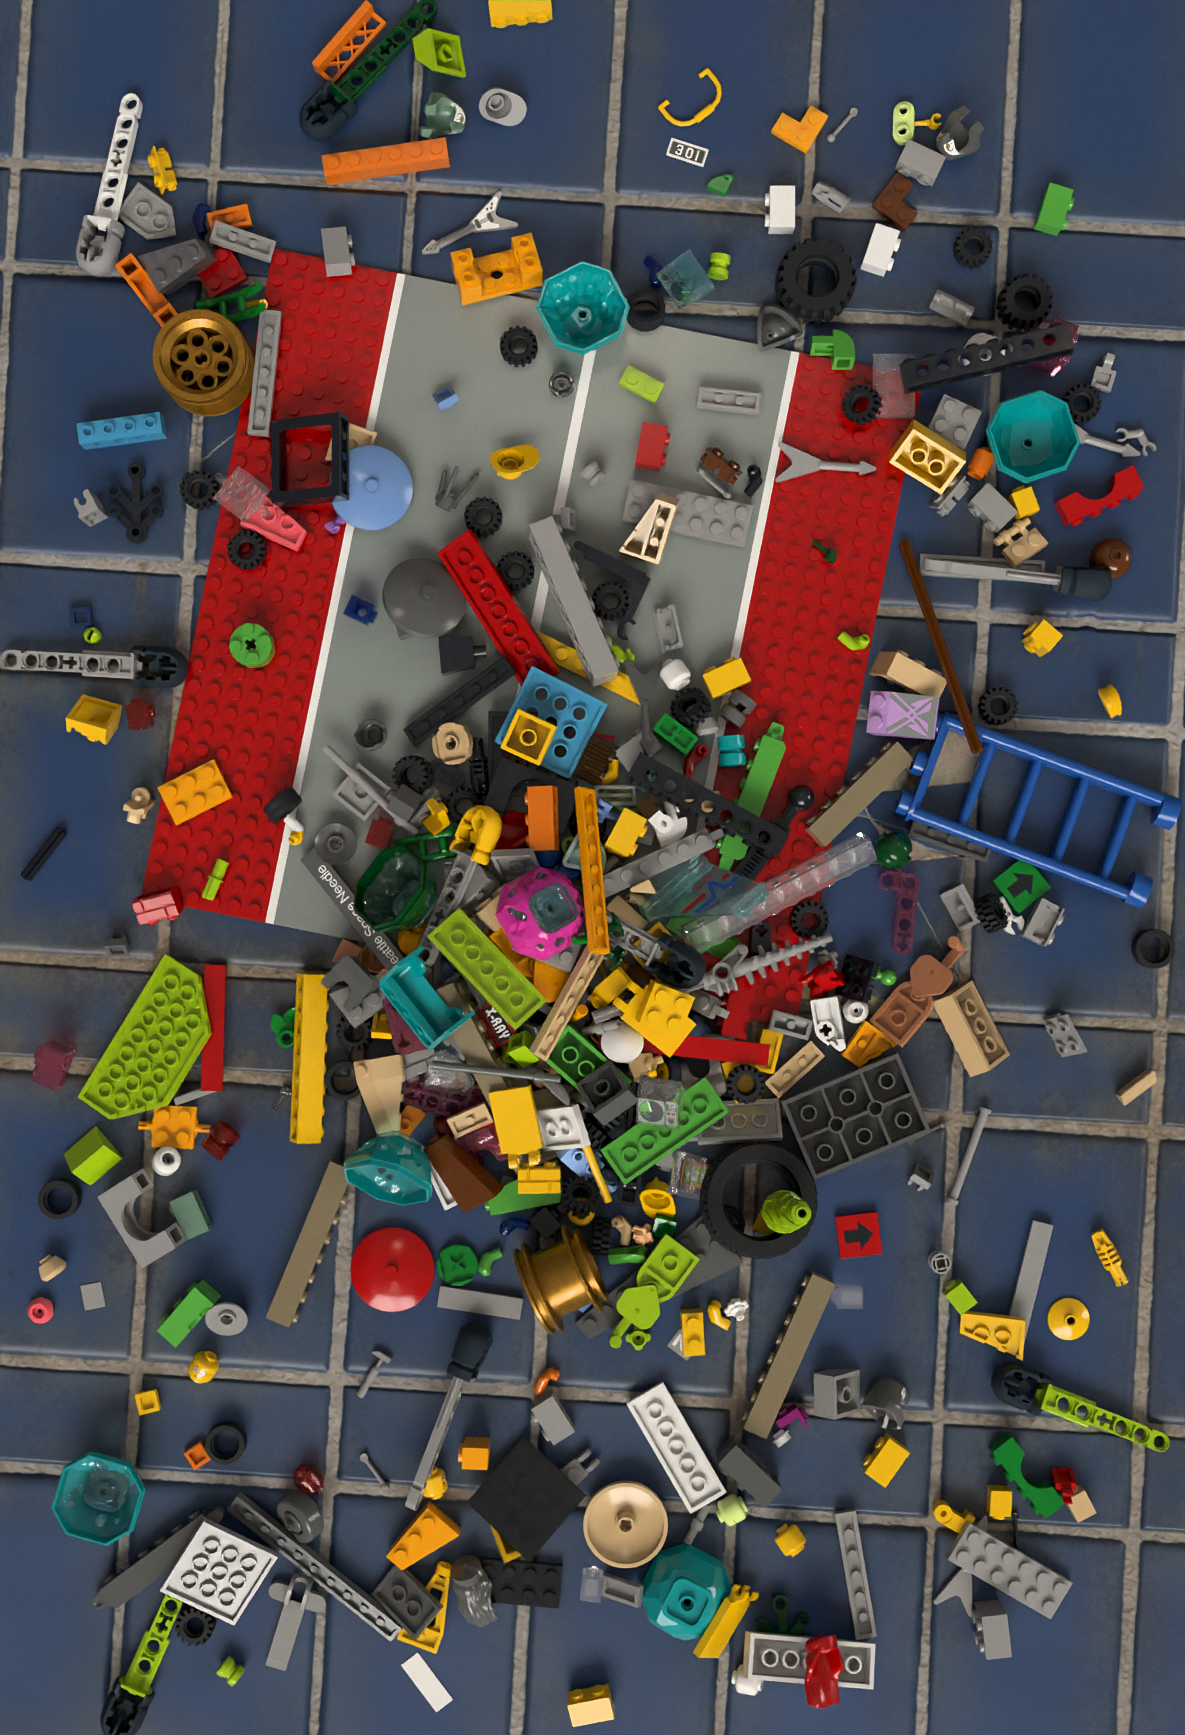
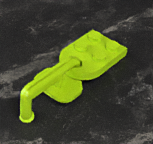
M665 1233L639 1268L636 1276L637 1287L627 1288L617 1300L616 1307L623 1318L608 1337L610 1346L613 1348L621 1346V1336L631 1323L640 1329H648L655 1323L660 1316L659 1302L670 1299L676 1293L700 1260Z

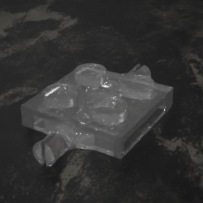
M239 465L228 478L222 475V473H217L219 477L215 475V480L222 484V487L213 499L245 523L250 515L256 511L263 517L267 516L266 513L269 514L270 510L263 506L262 503L270 489Z

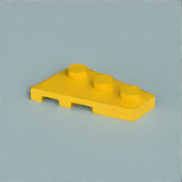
M966 1311L961 1315V1334L983 1344L992 1345L997 1350L1010 1353L1023 1361L1026 1318Z

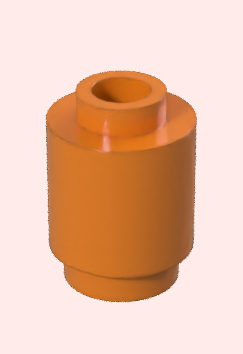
M986 447L975 450L968 465L969 470L967 474L978 480H982L984 476H987L994 461L992 450Z

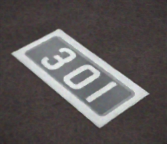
M671 138L666 155L703 167L709 149Z

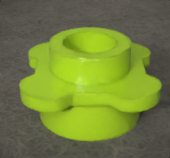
M634 1326V1330L626 1335V1341L631 1342L635 1350L638 1351L642 1350L646 1342H649L651 1339L649 1333H645L637 1326Z

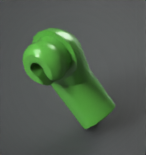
M500 1247L490 1250L481 1256L478 1271L483 1276L490 1275L492 1272V1262L503 1257Z

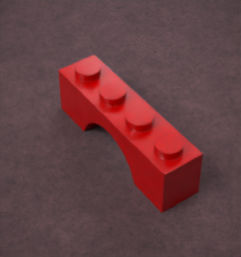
M1133 465L1114 474L1110 478L1109 491L1104 498L1091 500L1075 492L1058 500L1054 507L1064 527L1070 524L1072 527L1083 523V518L1087 516L1094 518L1102 514L1101 510L1109 507V510L1121 505L1120 501L1125 498L1130 501L1140 496L1139 492L1145 487Z

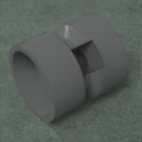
M735 689L728 698L729 703L722 706L718 715L729 724L740 729L746 720L745 715L750 714L757 704L747 695ZM736 705H738V706L741 707L740 710H738L737 708H735Z

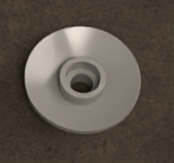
M223 1302L209 1308L205 1316V1322L211 1331L220 1335L230 1336L238 1334L245 1329L248 1323V1316L242 1307L234 1303Z

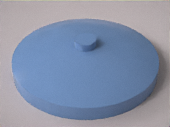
M372 445L356 447L349 451V500L331 502L336 513L346 523L355 528L367 531L388 528L403 517L410 505L413 494L411 475L404 462L388 449ZM332 471L330 474L328 486H330L332 482Z

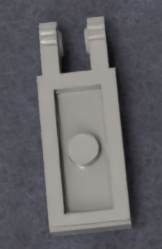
M589 1448L585 1449L577 1457L572 1458L560 1469L575 1485L579 1484L600 1463L595 1458L586 1467L581 1464L582 1461L589 1457L591 1453Z

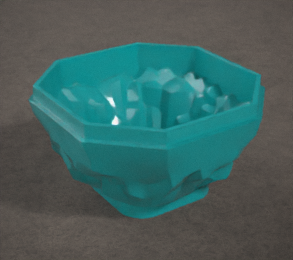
M581 261L544 280L535 309L554 346L584 355L621 336L630 306L611 270ZM581 314L587 315L585 318L579 317Z

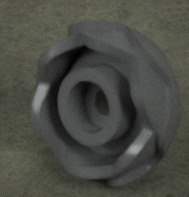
M565 371L554 373L548 384L549 390L556 397H567L573 392L575 381Z

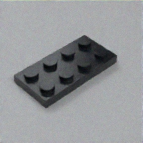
M479 1556L482 1568L492 1582V1603L559 1609L562 1563L528 1562L527 1560L516 1559L504 1563L502 1558Z

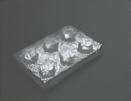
M915 354L872 355V389L879 393V396L882 398L880 403L883 404L882 408H879L881 411L880 415H875L877 418L915 417V392L904 395L899 372V364L903 363L906 359H915Z

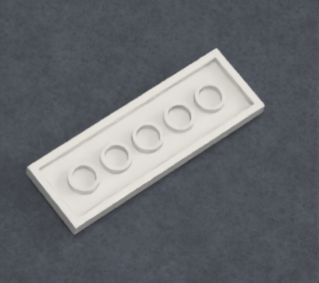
M663 1381L626 1402L690 1514L727 1493Z

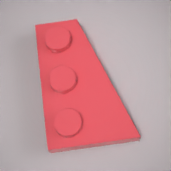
M259 488L240 523L241 527L297 552L307 535L305 529L277 505L273 504L272 500Z

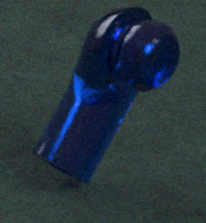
M206 203L198 204L192 217L199 236L208 233L204 217L207 213L211 212V209Z
M647 256L643 263L650 269L649 282L652 287L658 288L662 284L658 276L663 275V268L651 256Z

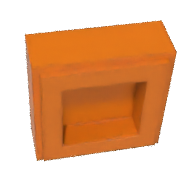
M200 1440L183 1453L194 1470H197L211 1460L206 1453L203 1440Z

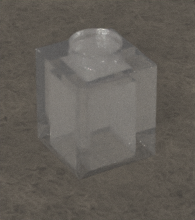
M836 1284L835 1290L831 1294V1301L835 1303L837 1309H863V1287L860 1284Z
M594 1566L583 1568L580 1587L581 1601L601 1603L604 1580L603 1570Z

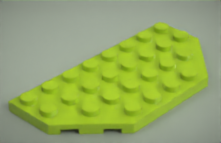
M165 954L78 1095L79 1099L111 1120L169 1105L212 1034L202 978L199 974L170 955Z

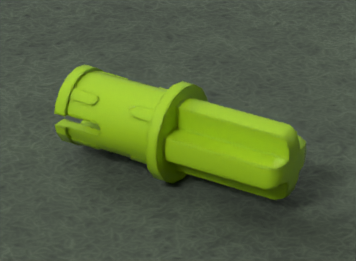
M217 858L211 875L207 876L209 879L202 893L204 898L214 900L220 884L224 882L222 879L229 865L228 862Z

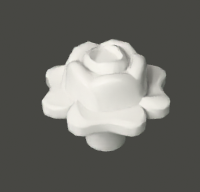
M733 1298L727 1303V1308L724 1312L727 1317L734 1316L737 1321H741L744 1319L743 1313L749 1305L746 1300L741 1301L740 1298Z

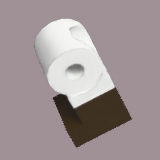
M652 794L636 809L656 831L667 833L673 827V820L657 808L654 803L658 799Z

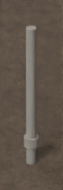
M327 744L322 749L395 819L394 822L399 827L405 828L413 837L418 834L419 830L409 821L406 822L386 809L389 802L332 747Z

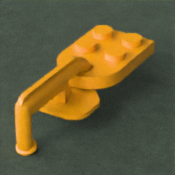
M519 912L515 915V918L519 920L522 919L523 916ZM502 927L491 934L488 939L527 980H533V986L547 1000L546 1003H555L571 973L557 969L529 956L516 953V951L511 949L512 944ZM583 1004L578 1005L569 1022L574 1023L587 1015V1006Z

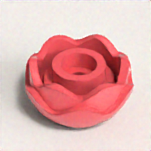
M43 1297L35 1298L29 1303L27 1308L29 1318L38 1324L46 1323L54 1315L53 1303Z

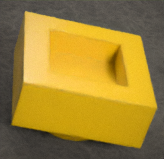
M157 1388L135 1394L139 1416L162 1409Z

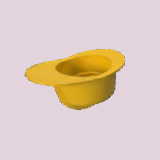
M527 444L498 449L490 456L492 468L497 471L498 476L507 480L517 479L523 471L533 468L540 460L538 449Z
M658 1177L647 1183L639 1195L645 1214L655 1219L656 1213L673 1217L676 1213V1207L671 1187L667 1183L659 1181Z

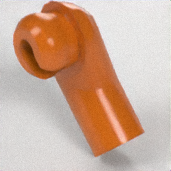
M549 1367L538 1378L533 1392L537 1395H542L549 1379L557 1381L560 1371L555 1370L554 1367Z

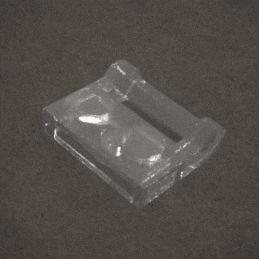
M673 1151L672 1158L674 1159L670 1185L667 1186L666 1193L700 1200V1189L705 1174L707 1158L681 1151ZM682 1160H685V1161H684V1167H683L681 1187L678 1188L679 1175H680V1169H681V1162H682Z

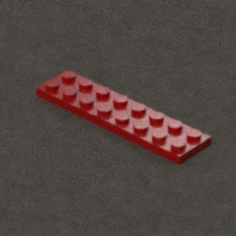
M472 529L467 530L437 552L502 657L505 656L516 671L517 674L514 676L521 687L532 666L553 677L561 673L560 668Z

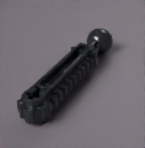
M799 784L794 786L788 794V806L779 818L773 817L769 823L789 833L791 828L788 826L797 813L805 811L813 805L815 798L813 790L806 785ZM763 831L758 840L761 843H767L769 836ZM755 845L749 849L730 875L732 877L724 884L729 883L734 877H739L740 881L728 892L723 890L717 892L718 900L715 906L721 911L727 909L730 912L770 859L761 854V849Z

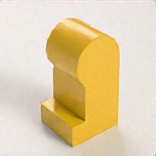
M938 1500L932 1506V1512L936 1520L957 1533H960L967 1520L971 1523L975 1520L973 1513L965 1509L961 1514L952 1509L944 1500Z

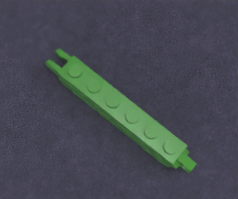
M775 722L771 724L766 735H763L761 739L757 738L753 748L756 751L754 759H749L746 770H749L747 778L742 777L738 788L742 791L739 798L735 797L733 801L736 805L758 817L761 815L786 749L784 742H782L785 726ZM727 817L725 823L730 822L732 817ZM746 821L740 822V831L748 833L750 824ZM725 834L724 837L719 838L716 848L719 849L718 854H721L718 864L721 873L730 871L729 869H731L730 867H732L734 860L743 859L747 852L748 846L741 842L743 839L736 835L732 838Z

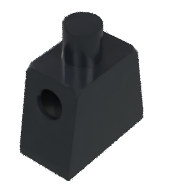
M446 634L438 637L441 674L443 676L476 668L475 658L487 657L486 645L474 646L472 636Z

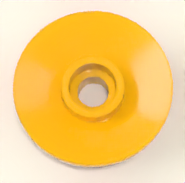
M1062 1298L1050 1307L1047 1322L1054 1335L1063 1340H1074L1086 1332L1090 1317L1083 1303L1074 1298ZM1069 1317H1073L1074 1319L1073 1323L1071 1324L1067 1323V1319Z

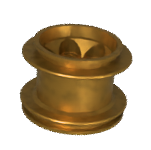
M188 310L171 318L159 331L153 346L154 370L162 387L184 410L206 417L223 415L241 405L252 390L255 364L253 352L237 326L226 317L209 310ZM204 341L202 346H195V344ZM224 345L223 351L215 352L217 346ZM184 354H189L186 361H181ZM207 357V362H203L202 365L198 364L199 360ZM224 365H228L229 370L225 373H221V367ZM188 374H194V378L190 382L185 381V377ZM208 380H214V384L211 387H205V383Z
M564 1224L561 1225L563 1240L535 1253L526 1243H522L521 1251L518 1248L513 1249L515 1265L525 1292L539 1321L549 1335L555 1333V1328L561 1333L564 1331L562 1316L591 1303L598 1313L603 1314L604 1308L601 1298L604 1301L609 1300L605 1283L584 1237L578 1229L573 1230L574 1235H572L569 1228Z

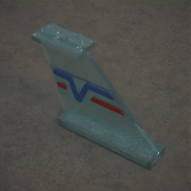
M701 854L638 909L649 924L654 919L733 915L735 920L739 922L743 917L748 916L751 910L758 904L763 903L770 893L763 881L757 883L710 864L707 858Z

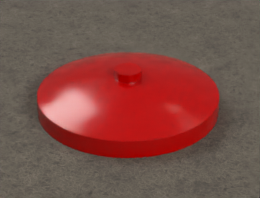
M395 1226L380 1228L367 1235L356 1248L351 1260V1280L358 1295L368 1305L386 1312L403 1311L418 1304L428 1293L435 1274L434 1257L427 1243L415 1232Z

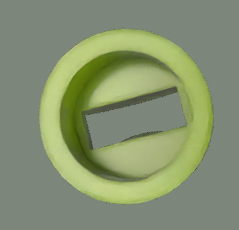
M89 627L84 631L83 636L87 643L94 645L100 642L102 635L98 629ZM93 630L94 632L91 636V639L88 640L90 633Z

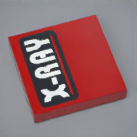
M490 1004L477 1010L476 1013L479 1019L484 1021L487 1029L486 1033L489 1039H493L496 1048L508 1042L510 1036L518 1033Z

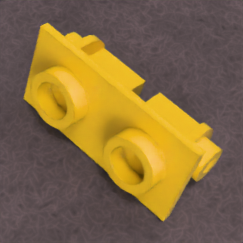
M153 146L150 155H148V163L154 171V184L156 187H159L160 194L163 195L167 188L169 191L176 190L177 181L173 170H165L172 167L168 151H165V148H159L156 152V148Z

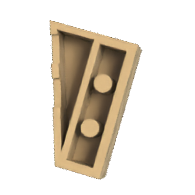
M897 650V652L879 651L869 672L870 675L874 677L875 675L882 676L887 679V683L891 685L895 683L910 694L940 698L947 683L940 671L925 668V663L916 659L914 661L909 659V655L901 650Z

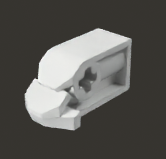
M838 995L811 999L810 1003L816 1036L827 1045L831 1044L838 1051L846 1049V1038ZM824 1024H827V1027L832 1029L828 1035L825 1032H821Z

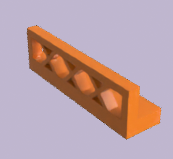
M365 0L312 61L314 71L324 80H331L336 84L387 26V23L374 12L372 4ZM371 18L379 23L376 29L367 30L366 24ZM364 35L365 41L363 44L353 46L355 36ZM343 51H351V58L347 61H340L339 55ZM337 66L338 73L333 78L325 73L329 67Z

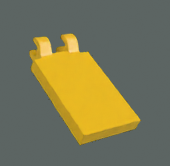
M630 980L626 987L635 994L633 998L626 1004L617 996L612 1004L623 1012L620 1018L668 1057H671L696 1026V1023L687 1017L679 1038L639 1023L635 1018L648 985L645 984L641 988Z
M531 1084L489 1091L488 1095L501 1153H508L509 1168H518V1165L521 1164L519 1155L527 1153L530 1166L538 1165L539 1161H541L539 1148H543L544 1142Z
M735 1584L732 1587L729 1597H725L693 1651L698 1658H719L751 1603L749 1602L755 1601L758 1598V1592H753L749 1597V1585L742 1587L740 1595L738 1592L741 1585Z

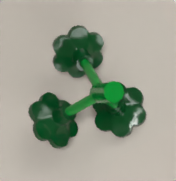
M611 912L612 921L608 924V935L610 932L617 931L621 937H624V930L618 917L614 912ZM586 925L584 926L586 935L573 936L571 938L573 945L588 943ZM617 945L614 950H610V953L604 955L608 958L605 966L613 970L616 965H619L622 962L625 949Z

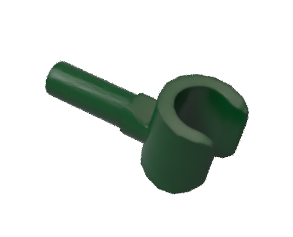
M814 539L812 544L825 553L823 560L834 564L837 558L836 552L833 549L824 547Z

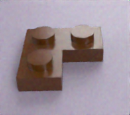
M897 172L872 204V208L905 232L918 213L903 202L914 184Z

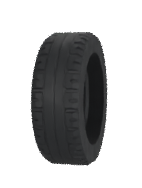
M771 1142L741 1143L726 1149L707 1168L700 1184L701 1189H699V1209L703 1217L702 1221L713 1239L726 1250L739 1256L754 1259L775 1258L797 1247L811 1230L810 1226L813 1225L816 1218L815 1211H817L818 1204L816 1184L813 1183L814 1179L810 1170H807L806 1164L791 1150ZM761 1163L774 1167L787 1179L792 1192L809 1205L811 1218L806 1225L791 1233L774 1232L760 1237L744 1234L731 1224L724 1210L723 1193L729 1178L738 1169L749 1164Z

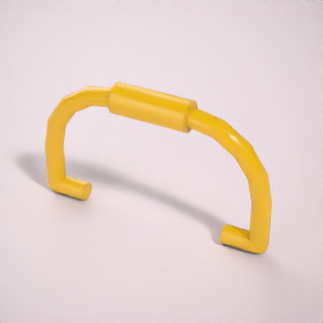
M709 68L704 69L698 76L703 78L705 75H708L714 82L717 91L715 100L712 104H708L694 115L693 119L679 121L666 111L665 107L670 104L666 99L658 106V109L672 124L680 127L691 126L696 122H701L715 110L714 108L720 102L722 90L718 79Z

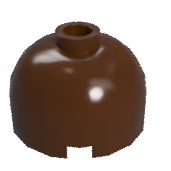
M1104 539L1098 542L1090 551L1088 558L1089 567H1105L1109 571L1112 580H1116L1125 575L1131 567L1133 560L1132 551L1128 544L1121 539Z

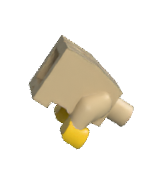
M641 1053L633 1062L627 1063L634 1082L639 1081L640 1077L647 1075L649 1082L652 1083L657 1081V1065L664 1061L661 1054L653 1057L652 1053Z

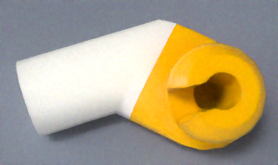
M289 814L283 820L291 828L288 841L291 845H298L303 840L304 827Z

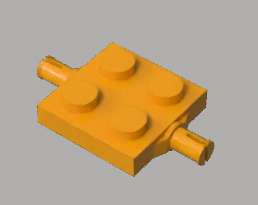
M168 1105L154 1109L152 1122L139 1121L138 1125L147 1126H138V1129L151 1130V1147L162 1148L168 1146L178 1149H195V1140L198 1132L211 1133V1129H203L211 1128V1124H199L197 1119L198 1107Z

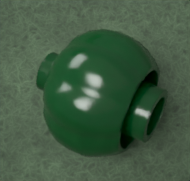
M884 831L875 839L878 843L874 849V856L880 866L887 869L897 866L900 869L911 860L909 854L913 850L912 842L904 833L892 832L887 834Z

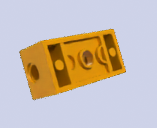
M532 233L511 237V250L473 258L471 247L450 252L451 267L462 306L543 285V270ZM495 271H499L503 274V276L499 279H495L491 276V274Z

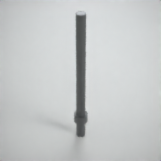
M434 1060L432 1069L534 1080V1083L542 1084L543 1081L560 1083L561 1075L544 1073L542 1070L532 1072Z

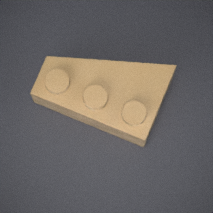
M660 492L619 551L659 564L665 552L680 499Z

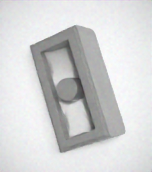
M773 1009L766 1029L808 1040L813 1020Z

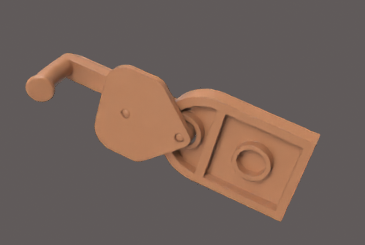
M951 936L948 939V945L952 949L941 963L931 955L919 957L910 968L911 981L900 984L869 1020L871 1024L902 1048L931 1014L934 1006L933 995L943 994L953 981V974L950 968L965 950V946L957 936Z

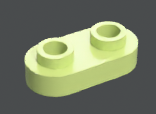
M907 101L898 103L893 112V138L898 145L904 146L908 139L913 140L915 131V110L913 105ZM903 109L907 110L905 114H901L900 112ZM901 130H906L905 134H899Z

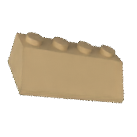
M969 981L943 994L934 1001L935 1010L970 1077L990 1071L1010 1055L973 981Z

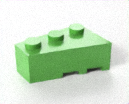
M204 1280L199 1284L194 1282L187 1290L189 1293L185 1299L180 1298L173 1306L175 1309L171 1315L167 1313L159 1322L161 1326L157 1332L175 1348L204 1317L209 1308L221 1297Z

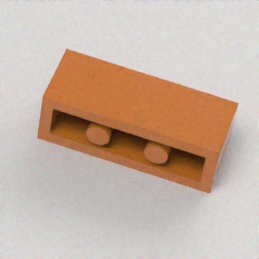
M527 787L525 803L528 805V813H526L525 822L529 827V834L526 835V845L529 848H533L534 852L559 851L558 787Z

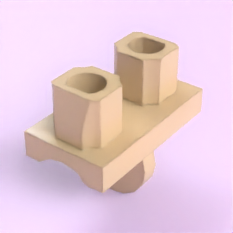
M136 788L131 794V799L123 807L124 811H128L127 821L135 824L141 823V819H145L148 811L154 807L155 800H150V793L146 788Z

